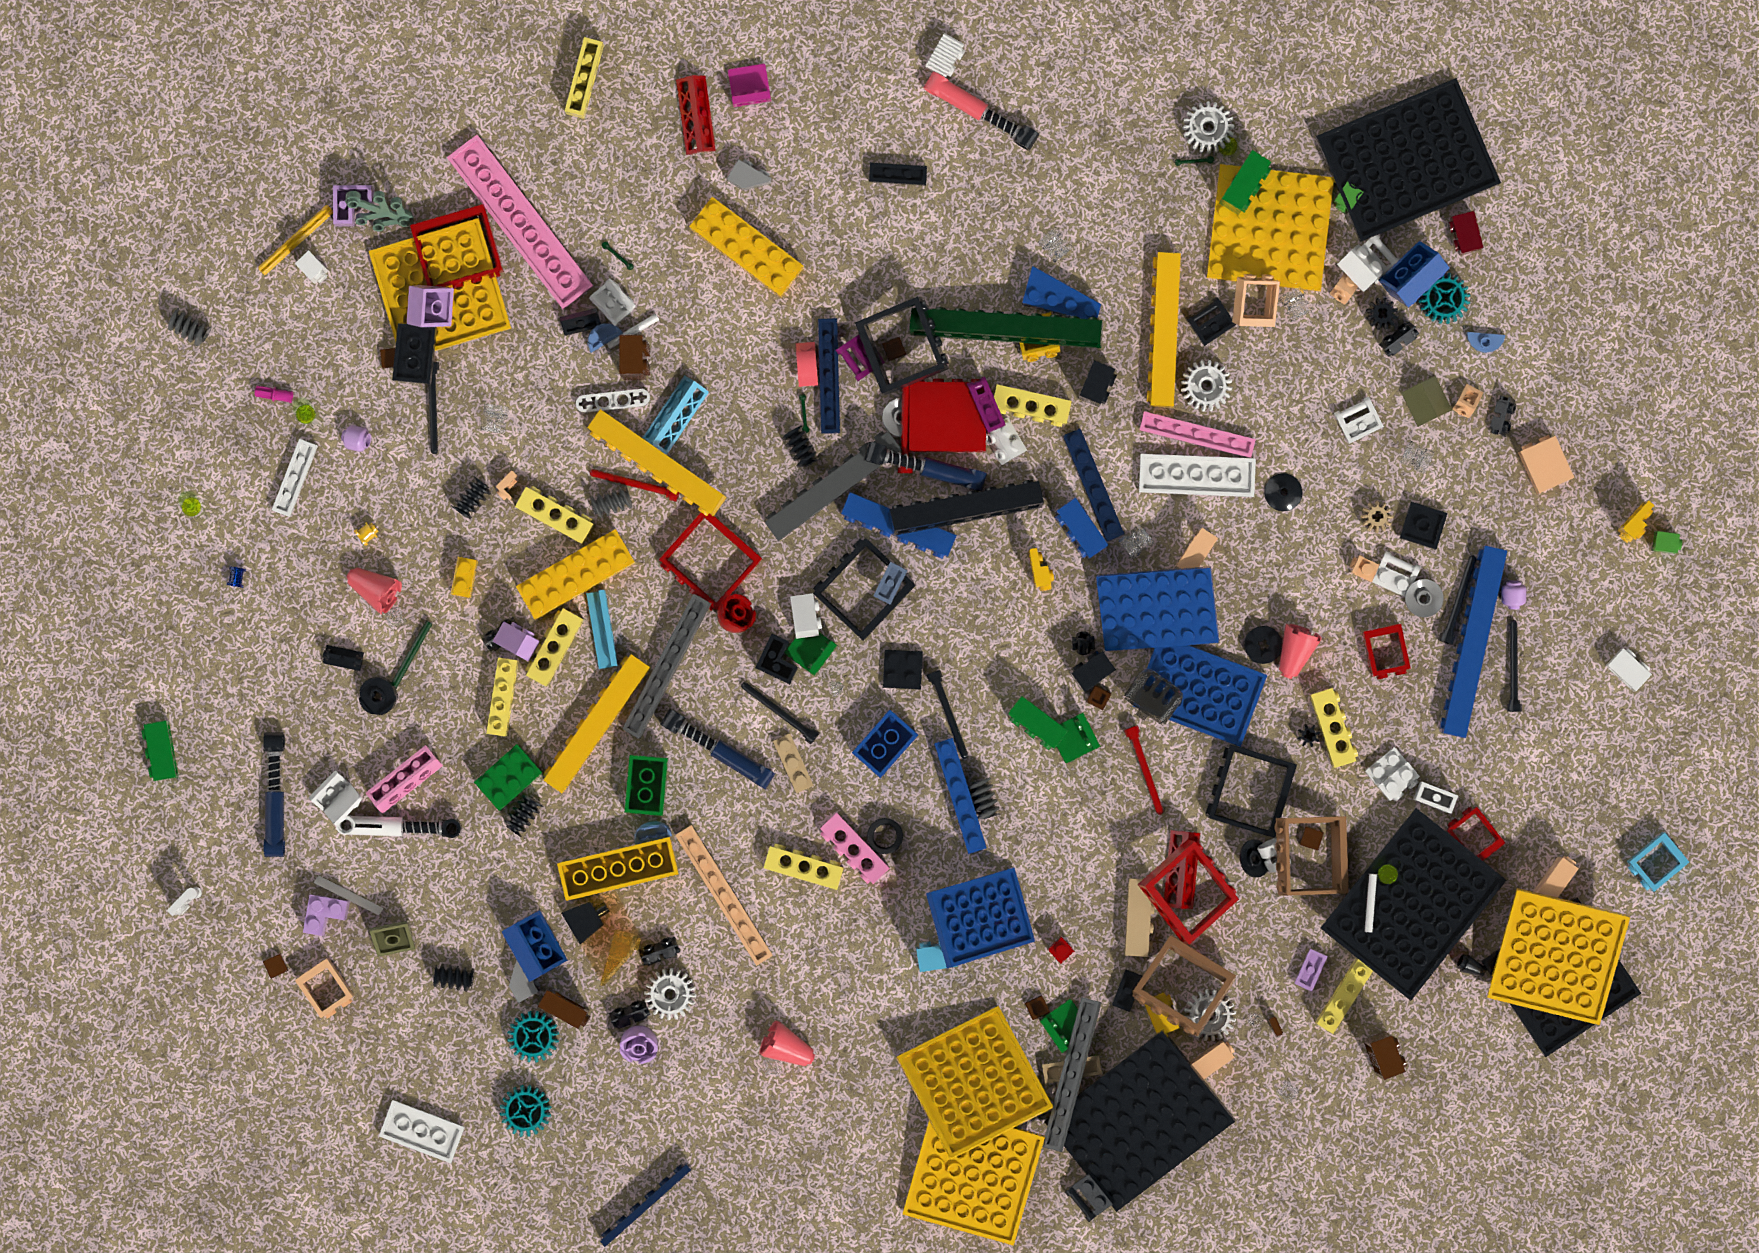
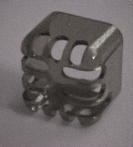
M1145 669L1136 676L1122 697L1138 709L1135 715L1144 721L1149 716L1164 726L1182 702L1183 693L1178 687L1154 670ZM1152 675L1155 681L1151 686H1147L1145 683ZM1161 682L1165 687L1161 692L1157 693L1155 689ZM1169 689L1173 690L1174 694L1171 698L1165 699L1164 696Z

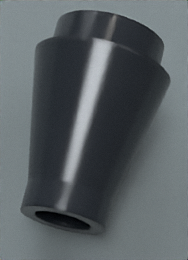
M1462 954L1456 966L1460 969V972L1483 977L1487 970L1485 966L1469 954Z

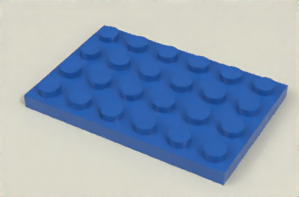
M1211 566L1096 576L1105 651L1219 643Z
M1189 645L1157 647L1153 650L1132 707L1241 747L1267 675Z
M1015 867L926 893L947 968L1035 942Z

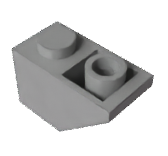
M738 159L727 181L745 191L769 185L772 179L765 170L760 169L758 171L753 168L754 164L744 159L741 161Z
M516 960L509 987L519 1003L539 992L538 987L541 985L537 978L529 982Z

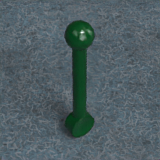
M1208 156L1203 159L1191 160L1176 159L1174 163L1176 166L1201 162L1212 164L1214 157Z
M605 241L602 243V248L609 250L614 256H616L621 262H623L626 265L628 270H632L634 268V265L632 263H628L623 257H621L616 251H614L610 247L608 242Z
M800 394L799 400L801 401L803 416L802 431H805V434H807L810 429L807 426L806 395Z

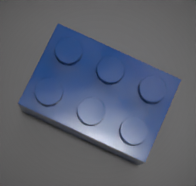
M1419 241L1378 281L1389 295L1409 308L1439 278L1443 277L1450 267L1438 252Z
M1076 498L1055 512L1057 515L1055 516L1056 521L1061 527L1064 525L1068 530L1066 535L1072 543L1074 541L1079 546L1077 551L1082 558L1086 557L1089 560L1108 546V543Z
M889 710L854 749L852 754L881 778L917 738L918 734Z
M540 910L501 931L529 982L568 961Z

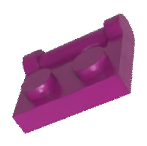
M859 334L836 350L838 355L841 354L855 374L857 382L873 372ZM850 348L865 368L864 371H861L847 349ZM879 354L880 359H881V361H882V364H884L885 361L883 360V358H882L881 355Z

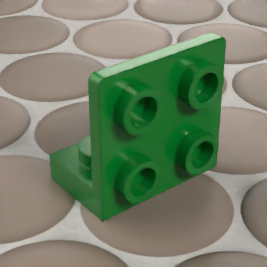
M819 632V636L795 638L785 651V655L815 676L838 645Z
M1084 713L1060 724L1068 730L1066 736L1057 746L1066 764L1101 747Z
M1071 999L1039 1020L1061 1053L1065 1052L1069 1047L1078 1013V1008Z

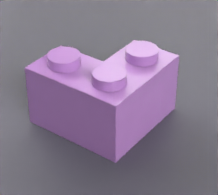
M333 185V224L335 226H355V208L347 206L345 195L349 191H357L361 194V200L374 204V188L372 185Z
M503 622L493 642L529 661L540 641L534 638L535 634L525 628L521 631L522 627L512 622L510 625Z
M310 894L303 933L324 936L327 918L347 920L350 901Z

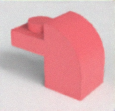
M815 342L796 343L799 387L818 385Z

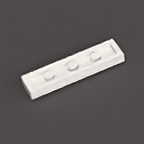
M299 439L272 511L291 517L318 448L317 445Z

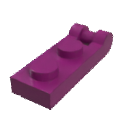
M984 376L979 378V381L975 383L970 382L967 385L987 432L990 433L1006 426ZM983 387L985 392L978 395L976 390Z

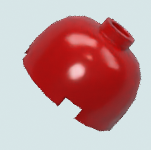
M734 594L723 599L717 608V620L720 626L730 633H741L750 628L756 619V612L752 610L751 601L740 594Z

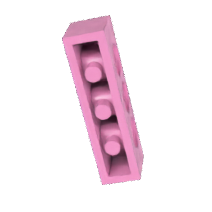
M425 745L369 789L366 795L383 814L443 765Z
M838 813L820 828L822 830L820 835L827 842L831 840L836 845L834 849L840 856L843 854L849 859L847 863L854 870L858 868L862 872L860 877L867 884L869 882L874 884L890 869ZM836 831H844L846 834L845 840L837 841L835 839ZM851 844H856L859 847L857 855L849 854L848 847ZM864 858L872 860L873 864L870 869H864L861 866V861Z

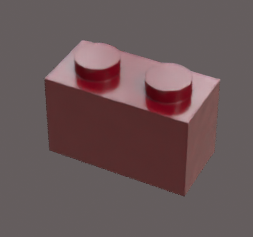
M1475 211L1455 215L1450 218L1451 222H1448L1450 233H1454L1455 240H1453L1455 252L1458 251L1459 255H1463L1484 248Z

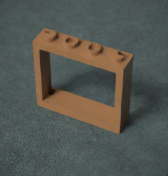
M1346 816L1276 818L1275 832L1277 842L1275 850L1277 852L1276 870L1278 881L1276 888L1278 895L1348 893ZM1330 822L1332 888L1291 889L1289 824Z
M1170 935L1133 990V997L1139 1001V1004H1146L1151 1007L1155 1014H1162L1167 1017L1171 1024H1178L1183 1027L1187 1034L1190 1033L1198 1037L1235 982L1236 975ZM1169 949L1224 983L1197 1024L1142 990Z

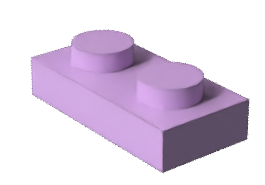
M1309 948L1294 984L1313 991L1328 956Z

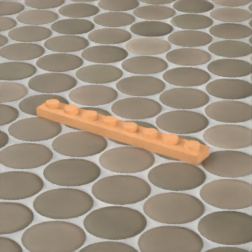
M691 825L676 834L675 836L756 966L773 956L693 826Z

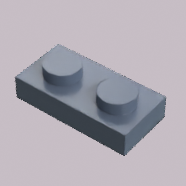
M890 562L873 596L891 605L908 570Z

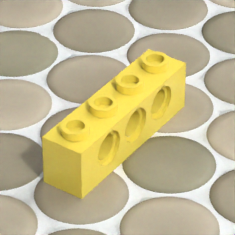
M584 37L565 108L567 115L585 119L604 44L601 41Z
M998 384L994 394V399L1001 414L1006 415V412L1014 413V417L1022 419L1025 416L1033 417L1032 421L1039 423L1047 420L1051 421V425L1057 427L1067 424L1072 402L1070 400ZM1008 398H1016L1018 405L1016 407H1009L1007 404ZM1034 402L1037 406L1036 410L1028 411L1026 403ZM1053 406L1055 414L1052 416L1046 415L1044 412L1045 407Z
M531 486V488L525 487L515 505L516 508L575 541L584 544L594 526L591 523L592 519L584 514L581 517L574 513L575 509L566 504L564 507L558 505L559 500L550 495L547 498L540 495L542 491L534 486ZM536 500H543L544 507L541 510L534 508ZM553 509L560 510L561 515L558 519L551 518L550 513ZM571 518H575L578 522L577 526L573 529L567 526V522Z
M564 608L556 612L553 618L555 621L553 627H548L543 636L546 640L543 645H538L534 653L537 655L535 660H530L525 669L527 671L526 676L548 687L584 619ZM562 624H565L568 628V632L565 635H560L557 631L558 627ZM552 641H556L559 645L556 652H551L548 649V645ZM542 658L549 660V666L546 669H542L539 666V661Z
M498 658L486 734L505 737L508 735L518 660Z
M1330 688L1309 695L1332 767L1337 768L1355 762V757L1358 756L1355 745L1352 746L1350 742L1352 738L1351 731L1344 724L1346 716L1344 710L1339 708L1338 702H1340L1338 692ZM1326 704H1331L1334 708L1333 713L1330 715L1324 712ZM1332 722H1337L1340 726L1337 733H1333L1330 730ZM1339 740L1344 741L1346 745L1343 751L1336 749V742Z
M776 843L774 847H769L764 869L835 890L838 889L844 867H840V862L830 860L829 863L823 862V857L813 854L811 858L803 856V851L793 849L792 852L786 851V846ZM783 855L790 856L791 864L789 866L781 864L780 859ZM803 860L810 864V868L806 872L799 869V863ZM820 866L827 867L828 875L820 877L817 874V869Z
M1355 958L1315 1023L1334 1034L1373 971L1359 959Z

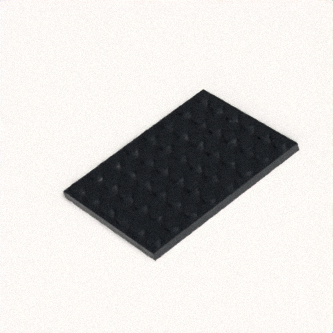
M1457 78L1315 137L1337 190L1346 205V211L1359 242L1501 184ZM1347 181L1351 188L1363 191V194L1362 192L1357 194L1356 204L1352 209L1343 191Z
M1415 808L1322 924L1320 929L1411 1001L1507 880L1419 809ZM1369 874H1377L1372 932H1365Z
M1163 1029L1077 1095L1064 1147L1086 1175L1089 1172L1094 1174L1115 1200L1111 1206L1117 1212L1232 1125L1236 1119ZM1048 1117V1118L1044 1121L1047 1126H1048V1122H1049L1050 1117Z

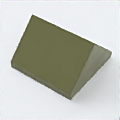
M1436 376L1401 392L1417 427L1452 411Z
M410 920L369 928L378 957L415 949Z

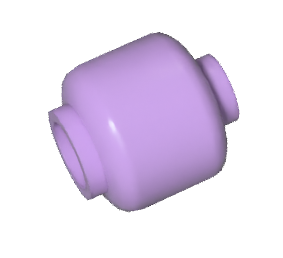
M350 425L342 432L341 440L346 449L362 452L370 446L371 434L364 427Z
M1518 580L1507 581L1501 589L1502 603L1507 605L1508 609H1520V606L1526 603V586Z

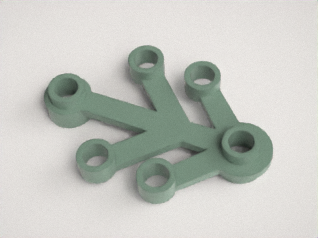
M349 191L345 195V203L349 208L361 207L372 211L370 213L356 214L355 222L358 225H365L367 220L375 219L373 221V230L380 232L384 230V226L398 224L402 227H407L414 222L412 212L403 208L402 199L399 197H394L390 201V207L397 211L394 212L390 210L385 200V193L382 191H376L373 194V201L378 203L379 206L361 200V194L357 191ZM389 217V219H384V220L377 219V218Z

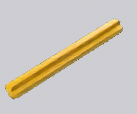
M325 205L258 267L261 273L266 275L329 218L333 214L330 206Z

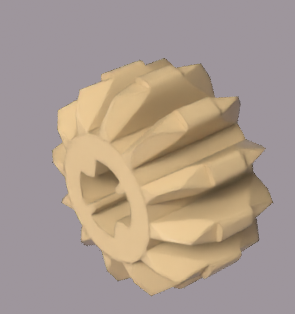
M1378 500L1375 501V507L1369 502V509L1365 507L1362 509L1363 512L1367 513V515H1360L1361 519H1367V521L1362 523L1363 526L1369 524L1367 531H1371L1374 527V532L1378 533L1380 527L1384 532L1386 531L1384 524L1391 526L1387 519H1393V515H1387V513L1392 509L1384 510L1385 502L1382 503L1381 507H1379ZM1376 512H1379L1378 515L1381 514L1382 517L1378 522L1372 519V515L1376 514Z

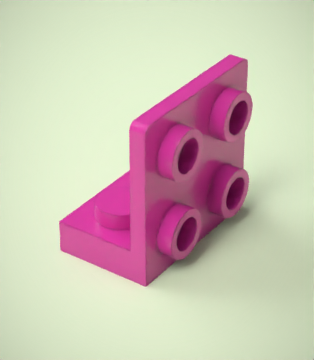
M765 64L728 70L733 107L771 102Z

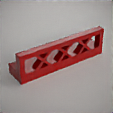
M691 75L677 79L676 84L686 155L716 151L706 76ZM684 82H688L689 89L687 93L684 91ZM688 101L691 103L690 111L686 107ZM690 120H692L694 124L692 130L689 129ZM694 138L697 148L692 150L691 142Z
M1171 830L1168 856L1186 840L1198 841L1200 843L1201 833ZM1177 835H1182V843L1178 846L1176 843ZM1190 852L1166 874L1164 900L1172 908L1193 909L1198 859L1193 852ZM1175 873L1178 875V882L1176 884L1172 881ZM1173 893L1176 894V904L1170 903Z

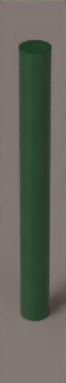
M427 620L392 680L396 689L432 626V623Z

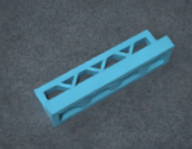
M684 375L643 436V439L667 455L709 391ZM698 388L702 392L698 398L693 399V393ZM689 405L688 413L682 415L683 408ZM678 421L677 429L672 431L671 426L674 422ZM668 437L665 447L659 446L662 439Z
M606 590L586 593L599 669L618 666Z

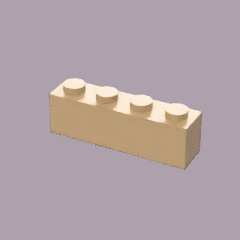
M1128 878L1125 956L1148 957V954L1152 953L1153 941H1149L1150 933L1153 934L1154 922H1150L1151 914H1154L1155 907L1137 885L1143 879Z

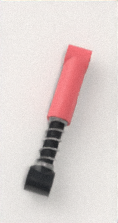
M932 72L923 87L930 94L945 100L978 121L981 119L983 121L986 120L990 125L996 126V129H1001L1003 133H1008L1014 139V143L1027 151L1031 150L1040 135L1026 125H1015V122L1012 123L1008 121V118L1005 119L1001 114L998 115L994 110L991 111L988 107L989 104L951 83L937 72Z

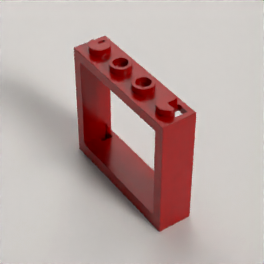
M484 204L410 225L427 286H433L434 284L427 271L428 263L422 254V242L417 237L420 236L419 233L480 215L483 219L496 267L435 286H453L456 289L463 287V283L469 280L473 284L481 282V277L489 275V278L492 279L495 275L500 277V273L504 272Z
M700 513L659 560L662 562L660 566L669 573L671 570L676 574L674 579L682 586L686 583L690 587L689 592L691 594H696L711 602L712 604L709 609L717 611L722 600L731 596L763 559L715 516L711 514L705 516L703 513ZM704 518L753 561L717 602L710 598L668 560Z
M1186 840L1137 884L1179 940L1188 945L1239 900L1236 896V890L1226 883L1224 874L1214 867V861L1204 854L1202 845L1198 841ZM1190 852H1193L1226 898L1195 927L1188 931L1154 885Z

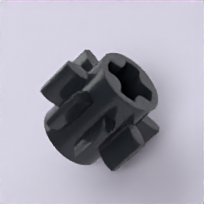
M1081 631L1076 634V637H1072V650H1076L1079 655H1087L1091 652V649L1095 650L1094 636H1091L1090 633Z
M1304 724V730H1297L1301 733L1297 740L1302 739V746L1309 743V746L1313 747V741L1319 742V739L1316 737L1320 732H1315V725L1308 728V725ZM1307 730L1309 733H1313L1311 741L1304 738Z

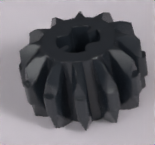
M1376 298V305L1370 302L1369 306L1372 309H1366L1365 311L1371 314L1366 317V320L1373 319L1370 326L1372 327L1377 323V330L1381 329L1382 324L1383 328L1387 330L1388 324L1391 326L1395 324L1392 319H1398L1397 315L1392 314L1398 311V308L1391 309L1394 302L1391 301L1387 305V298L1383 299L1382 304L1380 299ZM1379 309H1380V311L1384 310V311L1386 312V313L1384 314L1386 318H1384V317L1379 318V317H1378V315H1379L1378 310H1379Z

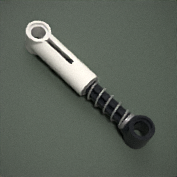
M348 815L345 820L351 822V828L348 831L342 828V822L336 825L338 832L344 835L402 836L404 833L407 835L409 833H414L415 835L421 833L424 835L428 833L430 835L437 834L442 837L456 838L462 833L463 829L460 821L456 819L438 822L436 820L434 822H428V820L426 822H421L420 820L419 822H414L413 820L405 821L403 817ZM450 823H454L457 826V831L454 834H450L447 830ZM357 824H375V828L357 827Z

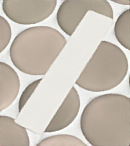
M318 876L314 881L315 884L377 915L383 910L382 907L321 876Z

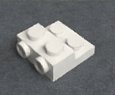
M1395 747L1365 770V773L1388 801L1392 799L1397 801L1404 795L1402 792L1407 787L1411 789L1419 783L1417 779L1420 776Z

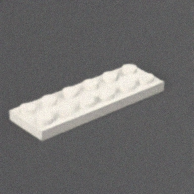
M1140 454L1139 493L1254 497L1256 459Z

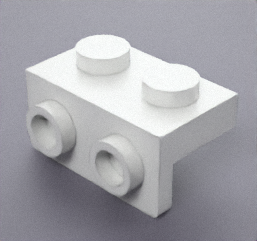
M610 278L589 297L614 326L627 317L635 308L633 300L626 296L620 289V286Z
M1009 418L1004 419L1006 426L990 433L986 430V442L991 446L996 459L999 460L1001 465L1027 451Z

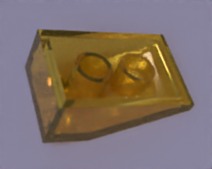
M620 928L615 929L600 983L601 986H605L635 953V950H639L642 941L639 938L640 934Z

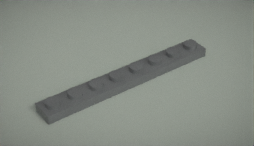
M693 594L623 726V730L637 738L642 737L709 610L711 602Z
M1081 998L1042 1146L1044 1148L1059 1152L1063 1151L1101 1007V1002Z

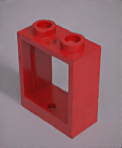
M1401 624L1362 632L1371 677L1376 676L1377 680L1388 678V673L1395 672L1396 676L1407 674L1406 670L1411 669ZM1397 633L1404 665L1377 671L1370 638Z
M1468 807L1462 812L1463 816L1460 819L1454 818L1446 824L1448 828L1445 831L1462 844L1453 830L1474 814L1494 838L1492 843L1476 854L1482 861L1505 844L1504 840L1478 807Z

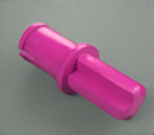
M256 386L254 394L256 397L272 399V402L278 400L292 403L294 391L277 389V387Z

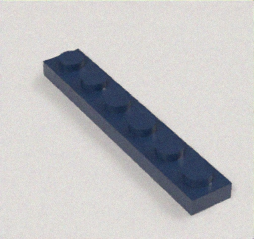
M837 318L818 319L821 434H840L838 353L836 352L838 349Z
M1081 428L1063 435L1106 542L1124 535Z
M681 1163L673 1170L675 1174L670 1179L666 1176L659 1183L661 1187L656 1191L650 1190L644 1196L646 1200L643 1203L637 1202L630 1208L631 1213L627 1217L622 1215L615 1222L617 1224L612 1230L608 1228L601 1234L603 1237L600 1240L601 1244L606 1247L687 1175L692 1170L690 1165L686 1163L683 1166Z

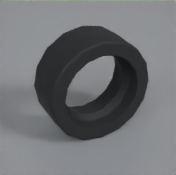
M877 819L868 829V844L877 853H893L902 844V828L892 819ZM881 825H890L896 831V841L890 847H881L874 840V832Z

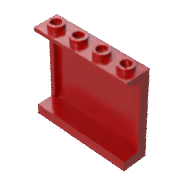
M935 378L932 382H925L924 379L909 385V452H986V427L968 388L967 383L970 382H963V379H952V382H944V379ZM971 379V382L975 383L980 379ZM983 387L976 390L978 395L985 392Z

